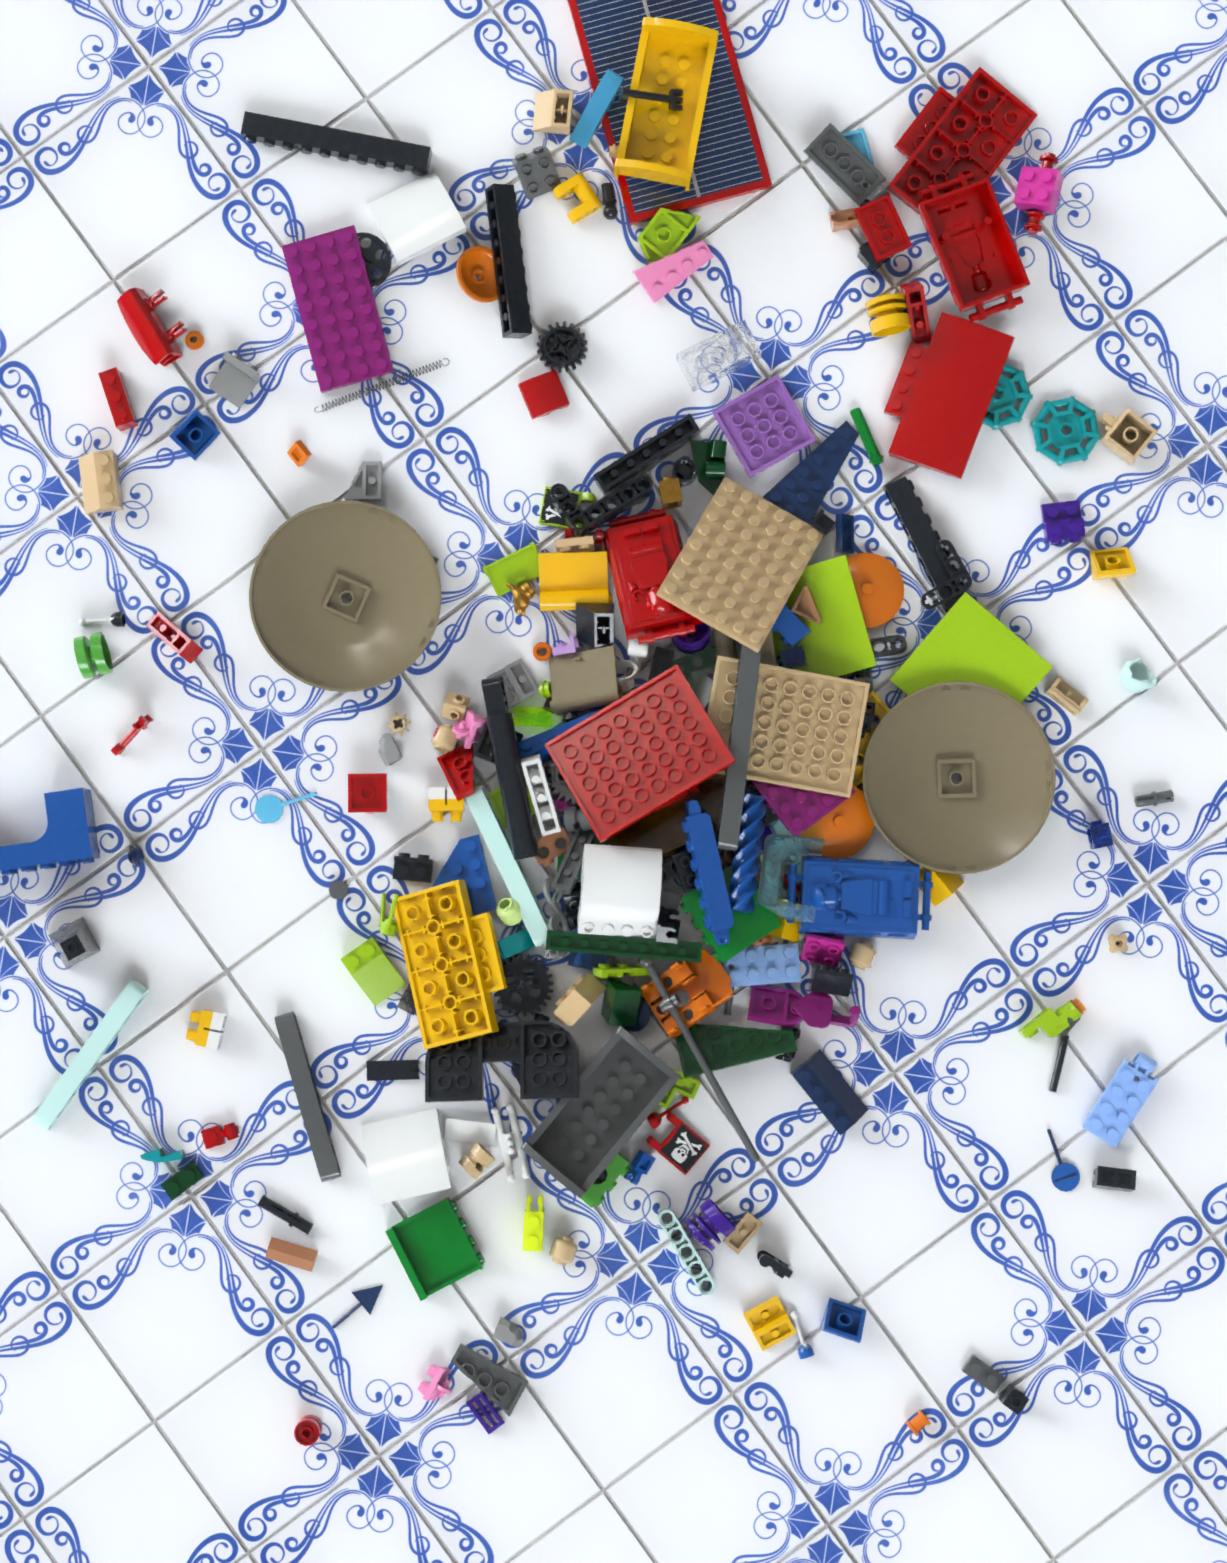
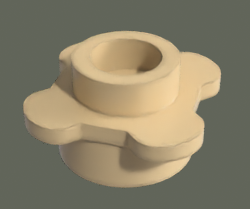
M1126 934L1109 935V951L1111 953H1116V951L1126 952L1128 950Z

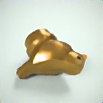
M528 582L521 584L520 587L507 583V587L511 589L513 594L515 613L526 615L525 609L529 606L530 599L536 594L535 590Z

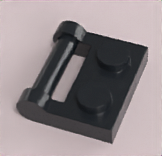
M760 1250L757 1253L761 1266H770L773 1273L779 1277L784 1278L786 1276L790 1278L793 1273L791 1266L765 1250Z

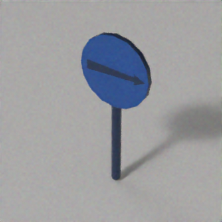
M1047 1129L1059 1163L1052 1171V1183L1060 1191H1071L1079 1184L1080 1173L1074 1165L1062 1163L1050 1129Z

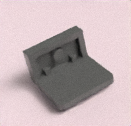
M536 147L532 150L533 152L518 154L515 156V159L511 160L514 169L517 171L524 194L529 200L551 192L561 184L553 158L547 147Z

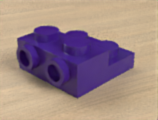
M1079 500L1040 505L1045 543L1051 542V545H1060L1062 541L1070 540V543L1081 542V539L1086 536Z

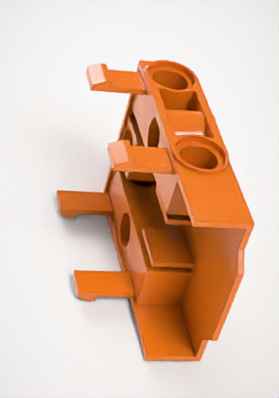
M702 948L701 963L677 961L670 966V969L659 976L669 995H673L679 990H684L688 993V1004L684 1007L677 1006L688 1029L735 995L730 987L731 978L721 963L710 956L705 948ZM668 977L672 979V985L669 988L665 984ZM653 980L640 987V989H643L642 996L670 1038H675L682 1034L672 1014L669 1011L666 1014L661 1013L658 1003L662 1001V996ZM689 1009L693 1011V1018L691 1020L686 1016Z

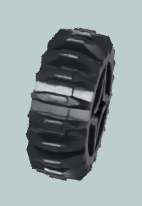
M563 321V326H559V322H555V328L550 324L548 325L550 331L543 329L542 332L545 336L539 335L538 338L542 342H537V347L541 348L537 350V354L542 355L540 357L541 362L546 360L544 363L545 367L551 364V371L558 367V373L562 372V368H565L566 373H568L570 366L573 370H576L575 363L581 366L582 361L580 359H586L584 353L588 352V348L585 347L587 340H582L585 337L584 333L578 334L580 332L579 327L573 330V323L566 327V321ZM559 334H568L573 338L563 339ZM553 337L556 344L547 352V344ZM559 343L565 346L566 353L562 348L559 349ZM577 343L578 350L571 357L569 350L573 347V344ZM552 356H562L566 361L555 360Z

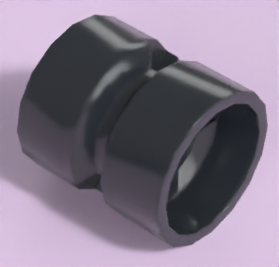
M689 457L679 458L673 465L672 476L679 478L680 486L692 484L696 479L697 465Z

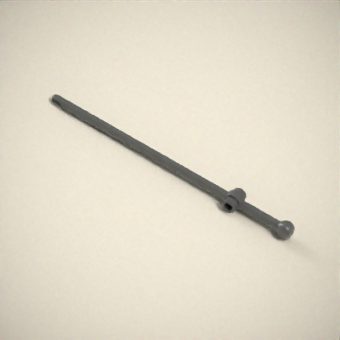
M639 958V965L647 969L662 996V1001L658 1003L663 1013L669 1011L672 1014L751 1159L754 1162L759 1161L758 1153L677 1009V1005L681 1004L680 998L676 993L669 995L653 966L654 959Z

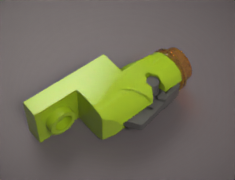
M1077 998L1057 1008L1056 1012L1052 1008L1047 1007L1018 1032L1024 1038H1031L1039 1032L1037 1029L1040 1028L1049 1038L1058 1035L1065 1037L1080 1020L1086 1008Z

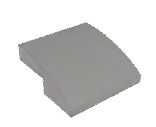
M521 658L486 677L487 679L502 676L509 709L539 692L537 685Z

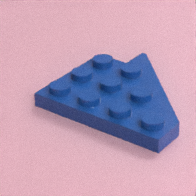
M480 835L459 840L432 885L434 887L455 880H465L473 916L496 910L497 907Z

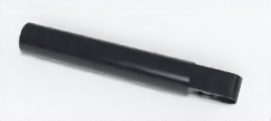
M502 676L482 679L481 684L488 716L486 721L514 860L538 856L540 855L512 712H509Z

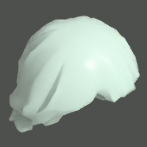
M1141 658L1127 661L1120 672L1122 685L1131 693H1140L1146 689H1151L1157 682L1156 677L1151 674V670H1148V667Z

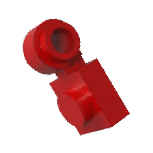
M235 1122L224 1125L223 1131L221 1125L201 1130L206 1149L225 1144L224 1137H227L228 1140L238 1138V1133H240Z

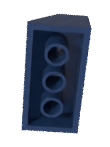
M821 1049L790 1073L839 1135L846 1132L869 1110Z

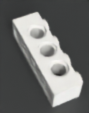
M540 754L522 758L521 765L542 836L560 832V821Z

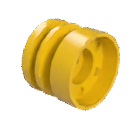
M885 294L866 302V309L870 310L867 313L868 317L876 318L869 323L873 337L891 336L910 329L909 314L900 313L907 308V304L903 303L905 301L904 294Z

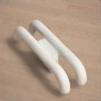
M508 1103L506 1109L512 1132H504L501 1115L497 1107H492L491 1113L496 1124V1132L507 1173V1180L509 1183H513L515 1181V1174L510 1154L517 1151L524 1179L530 1177V1170L526 1153L520 1148L523 1145L515 1108L512 1103Z

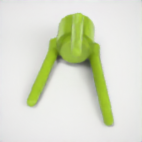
M382 893L381 915L378 927H381L380 933L394 937L395 932H399L396 921L392 920L398 894L394 896L389 917L385 918L386 894Z

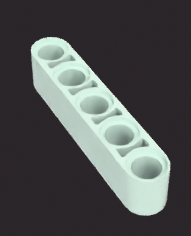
M670 1208L661 1209L658 1213L659 1223L701 1294H712L715 1290L714 1280L676 1214ZM664 1213L672 1215L670 1222L662 1221L661 1217ZM674 1230L682 1232V1236L679 1239L672 1238L671 1233ZM690 1247L692 1249L691 1254L688 1256L682 1255V1248ZM693 1264H700L702 1266L701 1271L698 1273L692 1272L691 1267ZM705 1280L712 1283L711 1287L707 1290L701 1288V1283Z

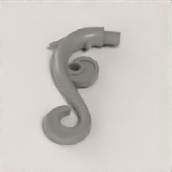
M548 877L542 884V891L555 916L548 919V929L570 932L565 915L558 905L551 900L553 896L549 893V887L552 885L555 877ZM546 951L545 957L557 960L564 957L567 951Z

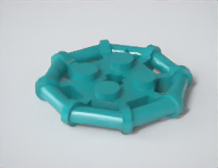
M1006 363L1003 371L1014 377L1010 379L1001 374L996 390L1002 392L1000 399L992 397L987 413L994 414L993 419L985 416L983 424L991 427L993 430L1015 422H1021L1030 400L1033 399L1024 376L1025 372ZM1017 380L1019 382L1022 393L1017 392L1015 386V382ZM1022 399L1018 409H1014L1015 400ZM1009 411L1011 416L999 420V414Z
M1074 396L1054 401H1045L1044 406L1030 424L1036 444L1035 450L1056 462L1058 466L1081 460L1086 461L1098 440H1101L1095 416L1096 411L1076 400ZM1067 406V411L1057 412L1055 409ZM1073 407L1085 415L1083 417L1077 416L1072 411ZM1049 412L1052 418L1048 424L1043 423L1042 421ZM1089 420L1091 432L1086 431L1084 421ZM1063 426L1071 429L1068 435L1061 432ZM1040 429H1046L1048 440L1044 443ZM1084 437L1089 438L1090 440L1083 449L1080 446ZM1051 444L1054 448L1059 449V454L1057 455L1048 449L1047 446ZM1075 449L1077 454L1065 456V450Z

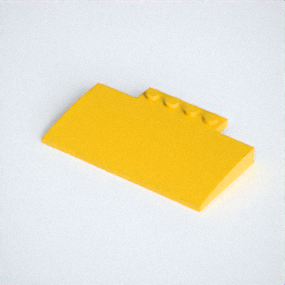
M465 880L451 881L398 897L394 913L424 1049L499 1031L491 993L507 989L491 913L487 912L473 916Z

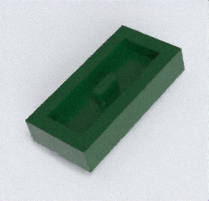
M192 1161L161 1184L170 1199L174 1200L205 1176L194 1161Z

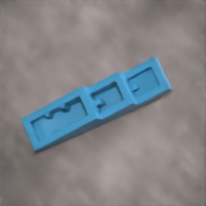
M611 69L606 71L569 138L571 141L584 149L588 147L595 131L598 130L605 114L609 111L625 79Z

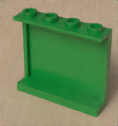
M732 865L723 870L728 896L731 894L729 884L733 875ZM758 888L752 895L755 900L753 912H748L749 914L732 911L734 925L732 928H729L730 943L724 945H717L712 932H708V929L704 927L703 918L705 914L699 905L700 892L694 889L681 897V908L685 914L690 913L693 918L690 920L696 930L700 928L704 934L701 938L706 946H712L714 949L712 955L717 962L721 961L724 965L728 960L755 942L782 927L781 922Z
M449 1197L391 1226L385 1231L420 1301L484 1267V1257L481 1252L477 1253L474 1247L476 1242L472 1234H467L465 1230L467 1224L463 1217L459 1218L456 1212L459 1210L454 1199L450 1200Z

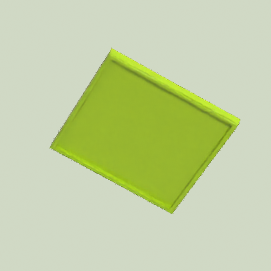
M846 555L806 566L785 604L792 610L803 587L808 586L823 623L818 624L796 615L811 631L796 648L792 645L788 647L780 639L783 635L779 631L775 633L772 630L777 666L833 677H840L877 666Z
M964 592L889 680L907 695L927 686L943 682L964 681L979 683L1000 690L1021 704L1053 666L968 593Z

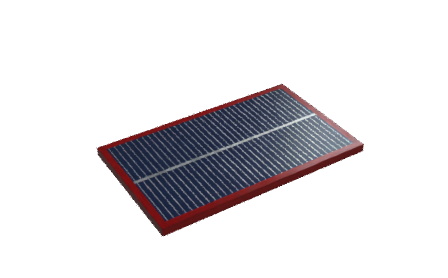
M567 0L593 93L608 69L625 78L620 88L630 89L644 17L683 21L719 32L690 189L685 191L686 187L618 175L617 181L630 226L650 221L660 208L683 212L772 188V182L720 0ZM619 91L601 122L608 149L613 144L619 146L628 100L620 102ZM611 158L614 167L616 159Z

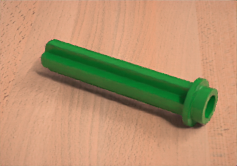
M855 408L851 410V417L871 460L869 463L873 466L883 463L884 457L880 455L861 409Z

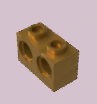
M674 476L663 477V480L659 481L662 509L681 507L682 494L679 478H674Z

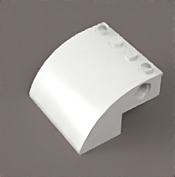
M584 844L580 875L581 894L577 917L578 934L655 938L661 898L662 849Z

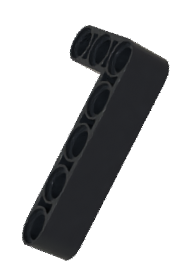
M640 476L584 510L580 508L567 487L557 483L551 488L550 501L570 531L575 536L581 537L648 498L652 492V480L648 476ZM645 485L648 488L644 490L641 489L639 486ZM561 493L563 496L556 497L554 494ZM628 494L631 495L632 498L626 499L623 496ZM614 504L616 507L611 509L607 505ZM572 508L574 511L566 512L565 509ZM597 513L600 517L593 518L591 515ZM582 523L584 526L578 528L575 526V524Z

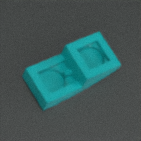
M527 929L497 941L503 960L535 946Z
M163 1148L144 1153L140 1157L147 1161L168 1162L182 1159L185 1157L182 1149L164 1155Z

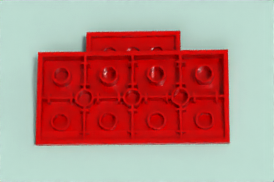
M981 67L974 72L955 98L940 86L895 144L894 148L907 157L908 160L886 189L920 215L918 204L931 199L930 196L921 198L919 194L921 190L927 189L929 185H938L955 179L957 175H966L971 172L974 175V180L969 181L968 185L990 178L1037 117V114ZM959 185L952 187L950 189L939 192V195L945 194L947 192L956 190L961 187Z
M942 312L929 347L910 342L884 410L885 414L901 419L888 452L889 456L962 479L1015 337Z

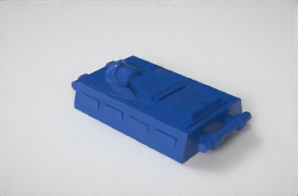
M802 856L801 875H797V865H789V874H787V880H789L787 907H785L787 923H794L795 914H799L798 933L913 940L917 935L918 920H922L921 930H929V923L932 921V915H930L931 888H933V882H931L932 872H924V880L919 881L920 866L913 862ZM796 881H800L799 908L795 907ZM919 887L923 888L922 914H918Z

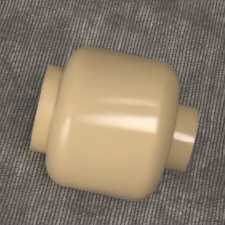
M445 724V726H438L431 739L435 750L445 754L454 750L458 738H456V734L452 730V725Z
M864 940L862 943H855L849 955V959L852 961L851 965L862 970L871 968L877 956L876 950L873 949L874 945Z
M563 1235L562 1238L557 1237L554 1239L549 1252L553 1262L564 1266L567 1263H572L578 1248L573 1243V1238Z

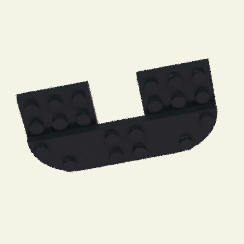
M529 1020L497 1023L499 1028L497 1032L430 1048L426 1053L425 1102L484 1101V1063L520 1062L521 1100L579 1098V1060L581 1059L578 1045L566 1029L550 1021Z

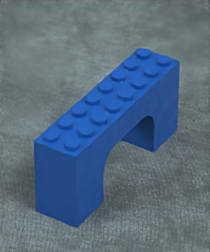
M77 788L44 793L48 821L46 832L40 839L34 842L0 847V873L2 872V875L18 874V870H21V872L38 871L37 867H40V869L57 868L56 864L64 867L76 865L75 861L86 864L95 862L94 859L100 858L91 790Z

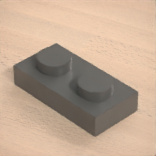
M973 1354L962 1368V1372L994 1394L1005 1379L1003 1375Z

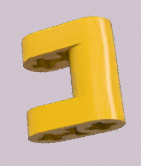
M583 173L574 175L552 190L557 200H561L575 192L580 200L581 205L567 214L572 224L583 220L602 207L600 200Z

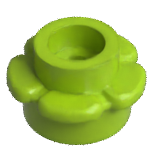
M546 680L539 686V693L545 699L552 697L551 681L547 682Z

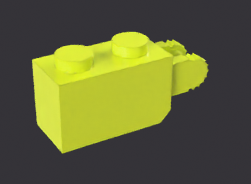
M527 1195L526 1209L524 1211L523 1251L542 1252L544 1234L543 1195H539L538 1210L531 1209L532 1197Z

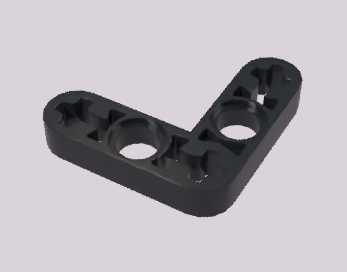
M948 540L938 542L935 552L950 580L922 595L920 603L926 610L936 608L967 591L972 585V579L953 544ZM941 544L949 547L947 550L949 556L951 554L954 555L947 561L944 560L947 557L946 553L940 552ZM952 560L956 561L959 565L956 571H952L948 567V563ZM960 578L966 579L968 581L966 587L961 585L956 588L959 592H956L951 582L956 585L960 582ZM944 586L951 589V595L948 597L941 594V589ZM934 591H937V595L942 601L939 602L937 598L932 602V606L929 603L925 604L926 596L932 598L936 595Z
M901 635L870 639L875 658L902 654L907 649L906 639ZM897 641L901 642L900 648H896ZM887 642L890 643V645H891V646H890L891 650H888L889 648H888ZM876 644H884L885 646L882 651L877 652L874 650ZM868 668L865 672H854V681L862 682L861 678H865V682L870 683L869 695L873 691L872 668Z

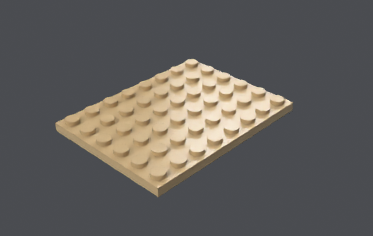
M724 477L656 595L758 653L823 535L808 523L729 478Z
M718 655L707 715L728 748L735 687L738 684L736 679L739 659ZM760 663L746 779L850 798L870 683ZM726 768L717 774L725 775Z

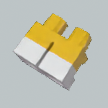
M445 787L428 788V803L432 821L443 822V811H450L451 822H461L462 811H465V798L457 801L451 787H447L446 805Z
M210 1010L192 1011L190 1021L199 1023L198 1030L189 1028L186 1039L195 1042V1045L219 1050L224 1034L221 1031L225 1029L228 1013Z

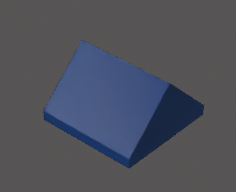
M195 408L169 437L192 459L196 460L217 438L220 432Z
M829 1298L820 1327L822 1331L860 1343L866 1310Z

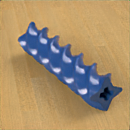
M748 793L744 795L738 848L732 861L733 875L729 884L731 892L729 901L731 910L734 912L749 914L748 912H753L755 909V900L752 895L758 887L754 876L760 869L757 856L762 851V843L759 837L764 832V824L761 819L767 810L764 802L766 796Z

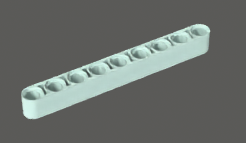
M479 785L475 787L474 794L465 798L513 901L519 903L521 918L534 945L539 947L546 943L547 930H549L548 921L519 860H514L511 843L484 787Z
M134 979L126 985L32 1118L33 1121L47 1131L51 1129L147 995L149 990Z

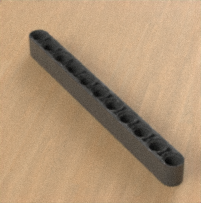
M743 644L740 646L736 679L738 684L735 687L728 750L735 763L725 770L717 837L718 849L737 851L762 647L757 653Z

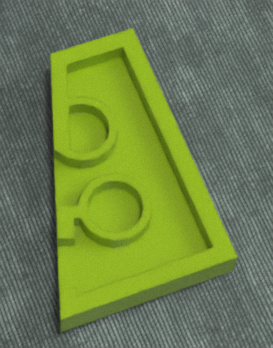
M600 963L598 967H592V975L600 978H608V976L623 977L624 974H627V976L649 975L647 969L641 967L639 963H636V966H629V963H617V967H610L609 963Z

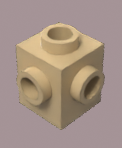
M449 691L443 703L441 717L460 723L461 720H464L466 711L472 709V706H469L471 698Z

